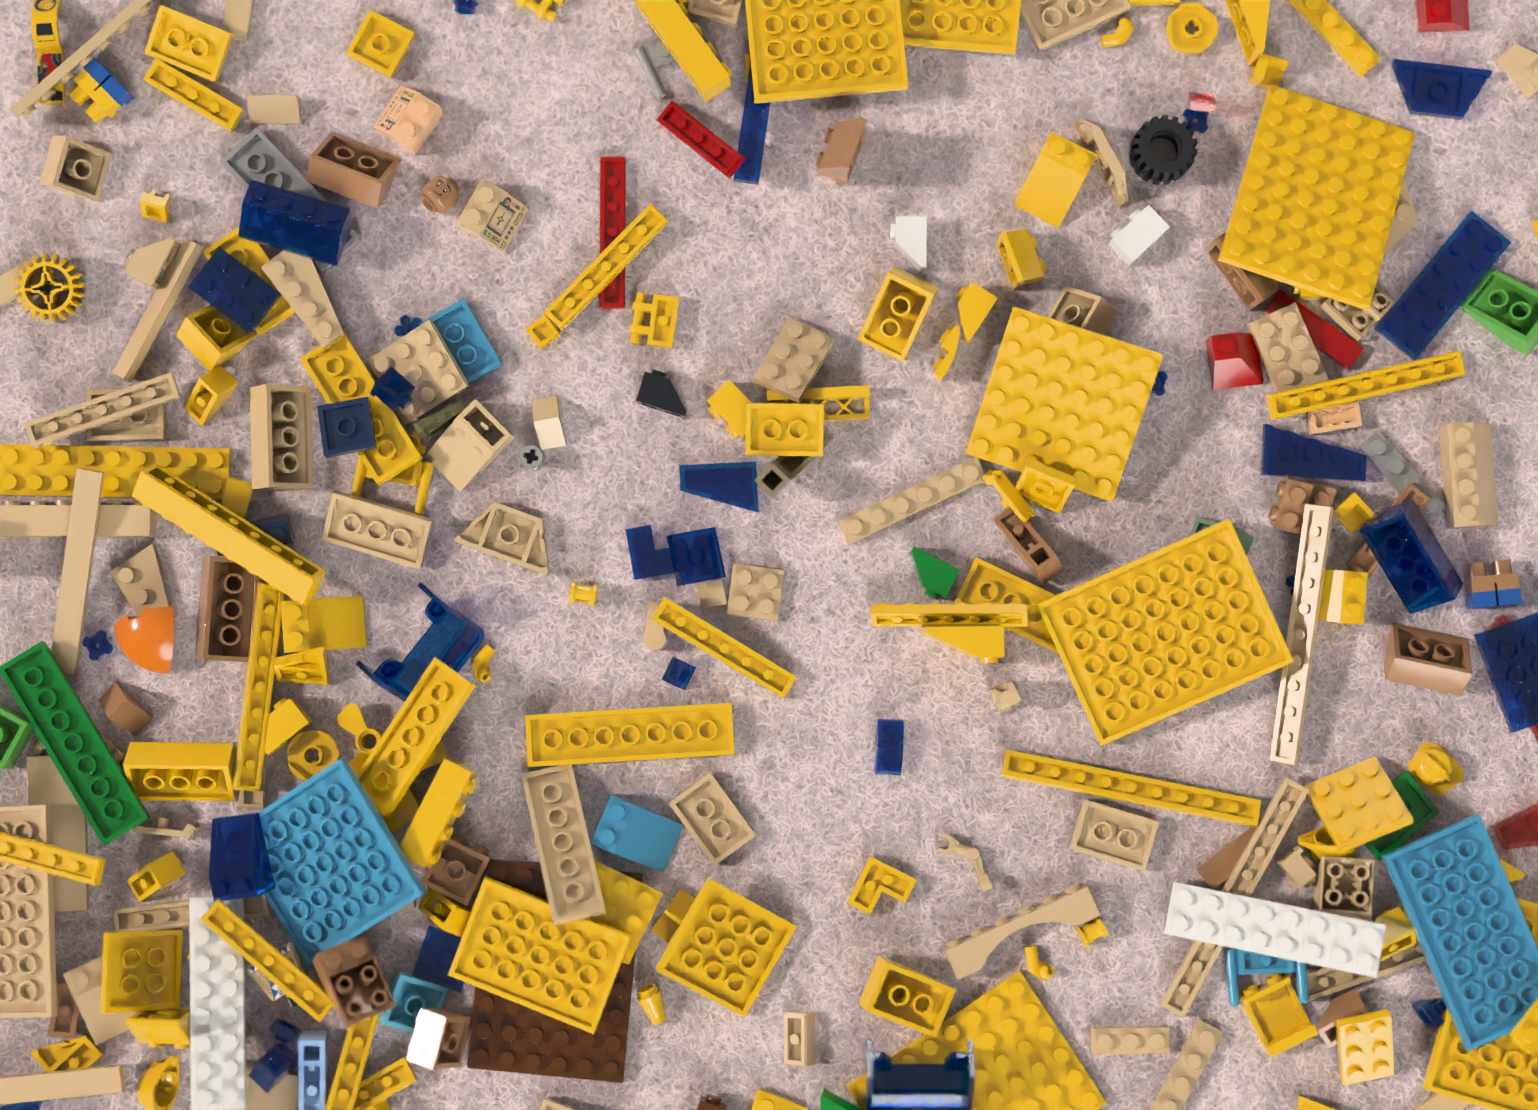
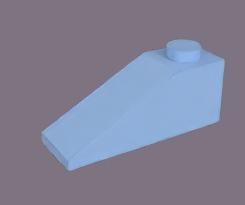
M328 1030L301 1031L298 1040L299 1110H325L329 1056Z

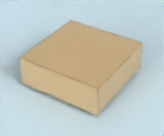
M722 579L697 584L702 610L727 605Z

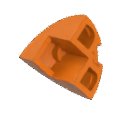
M174 606L144 609L139 616L126 615L115 623L114 633L118 645L131 661L152 672L170 673L174 644Z

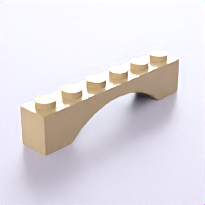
M1079 883L1073 884L1065 888V894L1058 897L1055 893L1041 899L1042 904L1036 907L1029 904L1018 909L1019 914L1014 917L1002 916L994 920V926L986 929L983 925L970 931L971 936L965 939L958 936L947 941L948 946L943 949L956 978L959 980L981 970L994 948L1008 935L1023 927L1044 922H1059L1079 926L1101 916L1088 886H1080Z

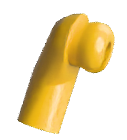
M485 644L472 661L474 677L481 683H486L491 679L488 661L496 653L488 644Z
M1037 945L1025 946L1027 970L1041 980L1052 978L1054 976V968L1039 959Z

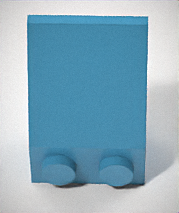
M612 794L590 844L649 868L664 872L684 825Z

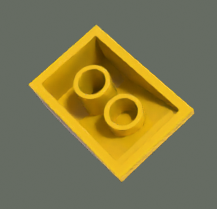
M1224 0L1248 66H1252L1264 52L1270 0Z
M1051 131L1014 206L1059 228L1097 154Z
M893 266L884 279L857 340L903 362L933 304L939 287Z
M364 596L310 599L303 605L294 600L281 601L284 653H297L318 647H325V650L367 647Z
M1004 626L922 628V634L967 656L980 658V663H998V658L1004 657Z
M878 955L859 1004L867 1012L936 1038L956 989L901 963Z
M190 1009L140 1011L126 1018V1025L140 1043H148V1047L159 1048L164 1047V1044H174V1048L177 1049L190 1048Z

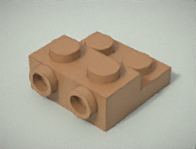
M1285 475L1284 481H1279L1276 496L1279 497L1276 506L1272 505L1268 519L1271 521L1272 527L1296 534L1301 533L1305 504L1332 507L1337 489L1333 486Z
M452 833L449 840L444 841L440 848L442 854L438 862L427 868L421 883L468 906L493 857L488 855L489 849L475 844L473 848L465 844L466 838Z

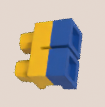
M95 58L73 79L77 85L68 94L79 106L89 98L94 101L85 112L96 123L107 115L112 118L122 105L128 104L134 99Z

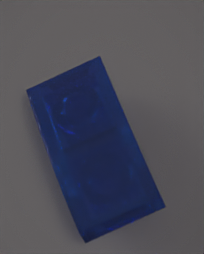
M877 719L875 775L901 776L904 742L903 720Z

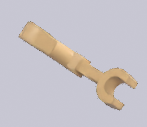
M942 834L941 838L949 841V847L947 849L937 847L936 851L947 855L959 854L971 859V864L977 873V879L982 892L992 889V884L987 873H985L978 849L959 844V841L950 835Z

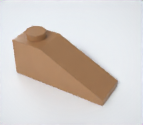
M1011 507L993 519L1024 564L1042 586L1063 572L1058 556L1028 521L1024 523L1020 520Z

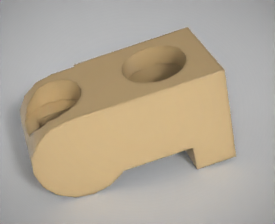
M649 602L644 643L649 649L659 651L666 646L667 636L665 634V627L651 620L660 603Z
M1007 681L988 690L999 714L1020 705L1021 699L1012 681Z

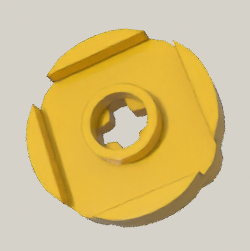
M1188 2L1180 5L1172 12L1167 20L1165 32L1173 50L1186 55H1196L1210 47L1217 36L1218 23L1215 15L1210 13L1205 8L1206 6L1201 3ZM1189 23H1193L1194 27H1198V31H1195L1194 35L1189 34L1185 30Z
M309 730L297 734L287 748L289 769L296 777L307 781L339 760L340 750L337 742L331 735L320 730ZM317 749L319 751V760L309 762L308 750L314 751Z

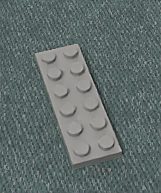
M258 127L220 160L222 165L294 242L300 237L304 238L314 263L324 274L362 240Z

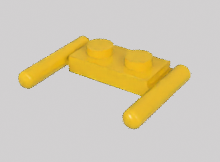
M358 456L351 495L357 497L362 495L365 477L374 479L360 456ZM418 461L388 480V482L419 487L414 514L424 516L433 463Z

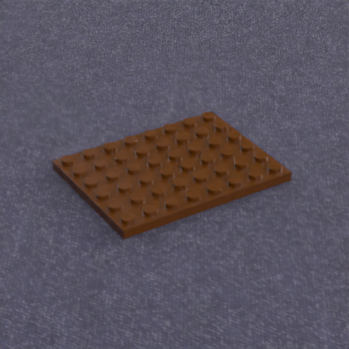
M491 859L487 867L488 878L548 901L540 863ZM620 871L643 883V873ZM636 951L629 965L621 962L594 1034L475 986L467 1068L623 1083Z

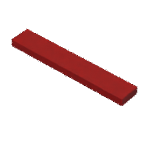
M600 157L601 254L626 228V157ZM626 267L599 293L600 309H625Z

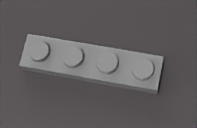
M1376 430L1358 446V449L1399 494L1411 482L1431 497V500L1418 515L1425 524L1431 522L1447 507L1379 430Z

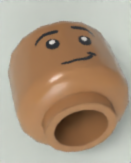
M437 175L422 188L421 201L430 212L443 214L459 200V193L457 191L459 186L451 177L445 178Z

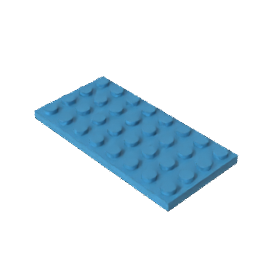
M1474 814L1382 855L1410 923L1416 931V937L1460 1039L1467 1051H1471L1510 1033L1538 999V948L1480 814Z

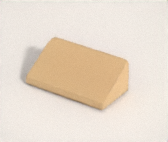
M247 95L249 124L301 125V99L299 96Z
M784 1012L785 1065L807 1067L815 1064V1012Z

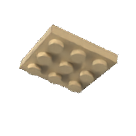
M428 320L367 360L404 426L412 424L470 387L433 320Z

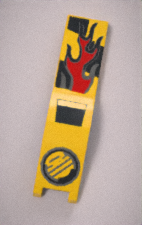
M62 0L33 1L31 29L37 52L38 84L65 61V52L62 48L58 29V14L60 7H62ZM60 82L54 88L56 93L46 102L41 99L39 103L41 105L67 104L66 84L64 85Z

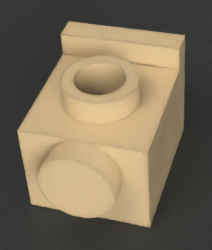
M1294 846L1279 858L1276 864L1296 887L1302 888L1304 886L1307 888L1317 880V874L1312 870L1314 864L1305 854L1303 856L1300 855L1303 852L1301 847Z

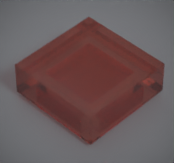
M1189 92L1187 99L1189 109L1215 112L1216 101L1213 95Z

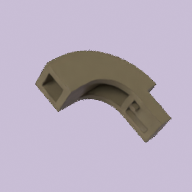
M825 428L823 449L834 438ZM779 456L754 481L774 498L790 485L817 456Z

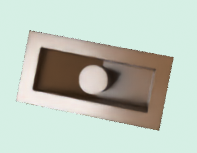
M1356 988L1333 999L1316 1026L1328 1048L1338 1044L1336 1020L1370 1013Z

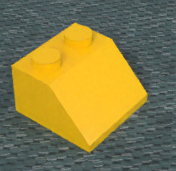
M1027 228L1001 233L996 246L1013 291L1042 281L1045 277L1046 266L1043 259H1038L1035 249L1038 247L1034 235H1029Z
M220 299L187 316L176 336L211 371L217 366H223L256 337V334L223 299Z
M1325 569L1318 621L1364 625L1368 573Z

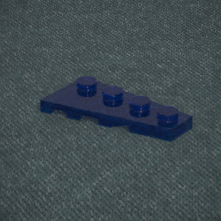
M1263 424L1261 476L1285 477V475L1308 479L1366 481L1367 455L1342 447L1332 446L1313 438L1300 436L1288 430H1281L1269 424Z

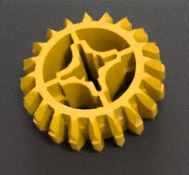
M43 253L42 261L38 255L32 256L34 265L30 261H24V266L28 270L19 268L17 272L23 277L22 279L14 278L15 283L21 284V288L13 289L14 293H22V297L16 299L17 303H27L22 308L24 312L29 311L31 308L33 309L30 314L31 318H36L40 313L41 322H46L48 315L52 323L57 322V314L61 320H66L67 315L65 311L70 315H74L76 312L72 305L76 307L82 306V303L76 300V298L85 297V293L78 292V288H84L86 284L77 282V279L82 278L83 274H73L77 269V265L72 264L67 267L69 263L67 257H64L59 263V254H53L50 260L49 254ZM51 267L60 270L66 276L68 282H59ZM43 268L44 273H41V281L36 285L30 286L33 275ZM49 281L54 286H61V288L52 290L50 295L49 291L38 290L39 287L49 285ZM69 290L67 300L60 307L56 308L58 295L62 291ZM31 293L41 294L44 297L45 303L48 304V309L40 306L34 300Z

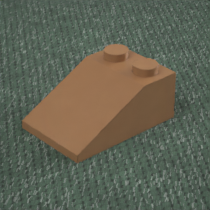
M858 118L836 122L834 129L829 128L824 143L828 144L825 153L820 151L815 166L819 167L818 175L847 185L864 141L867 119Z

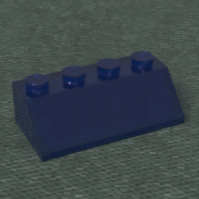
M251 179L242 202L238 236L337 266L354 220L349 208Z
M1413 499L1388 508L1360 527L1361 535L1409 614L1456 599L1463 586V582Z

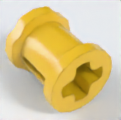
M572 581L569 603L576 601L589 603L591 607H595L598 584L589 586Z
M1099 917L1094 918L1093 921L1082 927H1075L1079 938L1086 948L1090 947V943L1098 938L1109 936Z

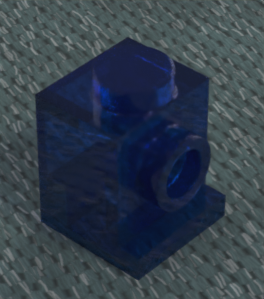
M391 367L374 383L370 394L373 397H378L395 412L399 407L402 410L408 407L413 400L411 395L415 387Z

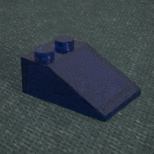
M259 812L212 819L209 881L214 902L218 899L226 901L259 897L275 888Z

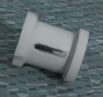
M526 446L520 452V461L529 470L535 471L545 463V456L536 446ZM535 452L538 460L532 461V464H530L526 457Z

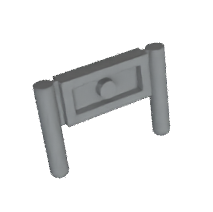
M703 19L696 20L695 22L703 33L701 37L706 43L710 42L717 52L716 58L722 63L723 60ZM657 38L645 44V46L636 48L634 52L656 97L663 99L666 93L654 69L673 62L675 59L660 38Z

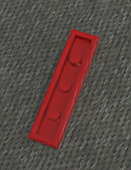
M671 101L656 119L658 123L729 179L746 160L674 101Z
M1280 289L1264 312L1269 314L1296 302L1315 348L1349 370L1364 348Z

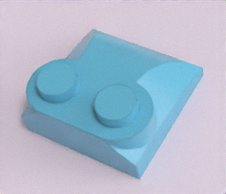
M397 972L389 985V990L396 1003V1007L380 1013L379 1021L381 1024L414 1033L416 1027L415 1020L420 1012V1008L441 1009L448 988L415 977L408 972Z

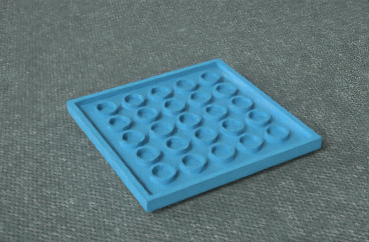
M345 757L329 765L227 833L306 966L312 964L317 953L351 940L427 893Z

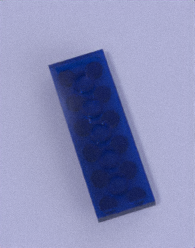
M1471 210L1374 329L1415 361L1511 242Z

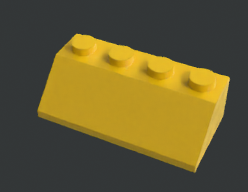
M130 742L123 766L126 778L140 800L236 801V790L232 789L236 761L234 743Z
M444 758L399 846L406 859L423 868L431 867L438 862L442 854L440 848L443 842L448 841L454 830L452 825L456 817L459 818L466 807L464 801L467 795L472 794L477 786L478 780L476 778L478 773L463 762Z

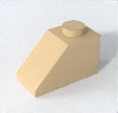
M1515 44L1496 59L1527 98H1530L1538 91L1537 53Z
M168 238L136 249L134 254L128 257L124 273L157 289L180 244Z

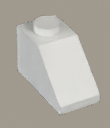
M896 216L895 224H890V239H895V247L920 272H925L927 268V216Z

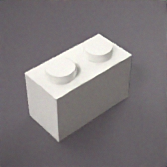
M1150 205L1144 210L1140 207L1128 217L1131 220L1129 224L1125 227L1119 225L1110 234L1112 239L1109 242V246L1129 266L1170 227Z

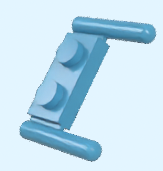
M1235 948L1225 949L1229 1004L1236 1007L1240 1004L1238 975L1296 972L1299 1002L1303 1004L1309 1002L1306 963Z

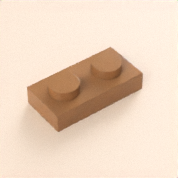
M56 983L57 1016L50 1017L48 1036L76 1038L79 1009L68 985Z

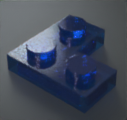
M651 525L625 529L634 580L685 571L681 545L656 550Z

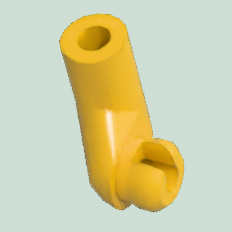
M1129 18L1120 19L1115 33L1100 36L1102 48L1124 45L1134 31L1133 22Z

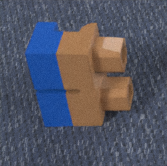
M1509 559L1493 561L1494 575H1487L1485 562L1468 564V578H1464V584L1467 587L1466 609L1523 603L1518 573H1512Z

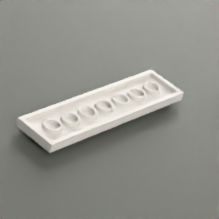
M1173 882L1164 934L1377 978L1386 925Z
M243 895L189 898L191 1110L247 1109L245 958L200 920L218 899L244 920Z

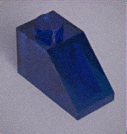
M285 1043L275 1044L257 1061L248 1076L268 1093L298 1066V1055Z

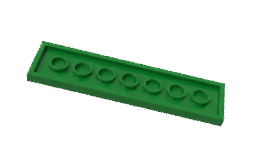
M41 641L0 666L1 676L102 845H108L150 819L149 813L127 780L125 773L47 643Z

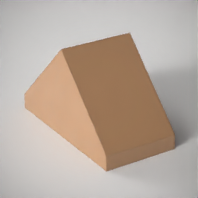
M115 682L98 700L108 718L134 736L153 718L118 682Z

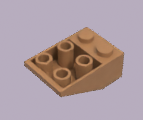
M365 934L315 955L312 963L321 984L346 1027L396 1007V1003Z

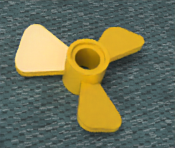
M350 703L338 714L337 723L340 727L356 735L355 743L359 752L349 764L357 775L375 748H367L366 738L373 734L376 737L377 745L385 732L382 733L379 730L368 728L360 707L355 703Z

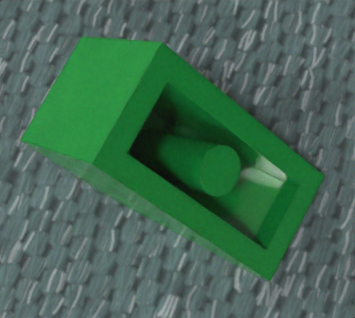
M913 547L910 553L920 585L926 589L924 594L935 600H938L939 597L946 598L960 570Z

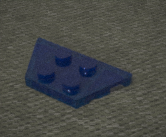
M1394 59L1391 63L1410 114L1461 120L1465 116L1471 103L1476 99L1486 80L1492 74V70Z

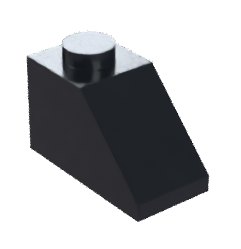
M652 370L651 373L645 371L636 398L637 404L686 419L687 411L670 379L666 378L667 374L657 370Z

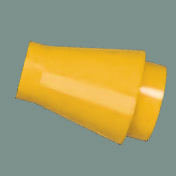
M655 983L638 989L637 1001L650 1018L652 1024L657 1025L664 1022L667 1017L664 1011L661 989L657 988Z

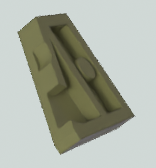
M456 401L450 402L442 408L443 410L425 417L423 420L413 424L419 435L427 439L450 425L466 406L462 401L458 403Z

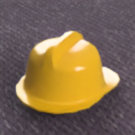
M1423 743L1408 763L1409 771L1413 777L1436 797H1441L1464 779V772L1460 764L1436 743Z

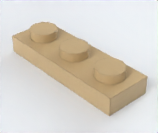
M1090 1027V1054H1170L1169 1027Z

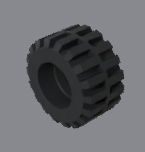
M1162 115L1160 119L1156 116L1151 118L1149 122L1146 121L1139 128L1130 144L1129 157H1132L1130 163L1132 167L1136 166L1135 173L1138 176L1143 174L1145 176L1143 180L1146 182L1149 179L1154 180L1153 184L1159 185L1160 182L1167 185L1171 181L1176 182L1181 176H1184L1194 163V158L1198 149H1195L1198 144L1197 138L1193 139L1192 137L1194 135L1193 129H1186L1188 123L1185 121L1182 124L1179 123V118L1175 116L1172 119H1168V115ZM1156 138H1165L1171 141L1177 151L1176 159L1172 162L1157 160L1150 151V142Z

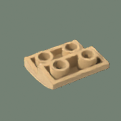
M1376 285L1371 305L1367 311L1331 298H1327L1320 307L1357 342L1385 315L1395 302Z

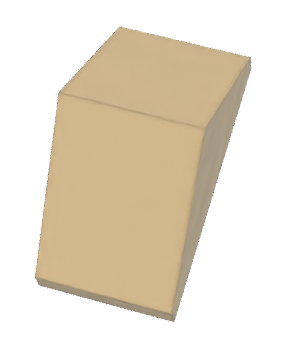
M557 395L531 400L533 422L541 450L566 446Z

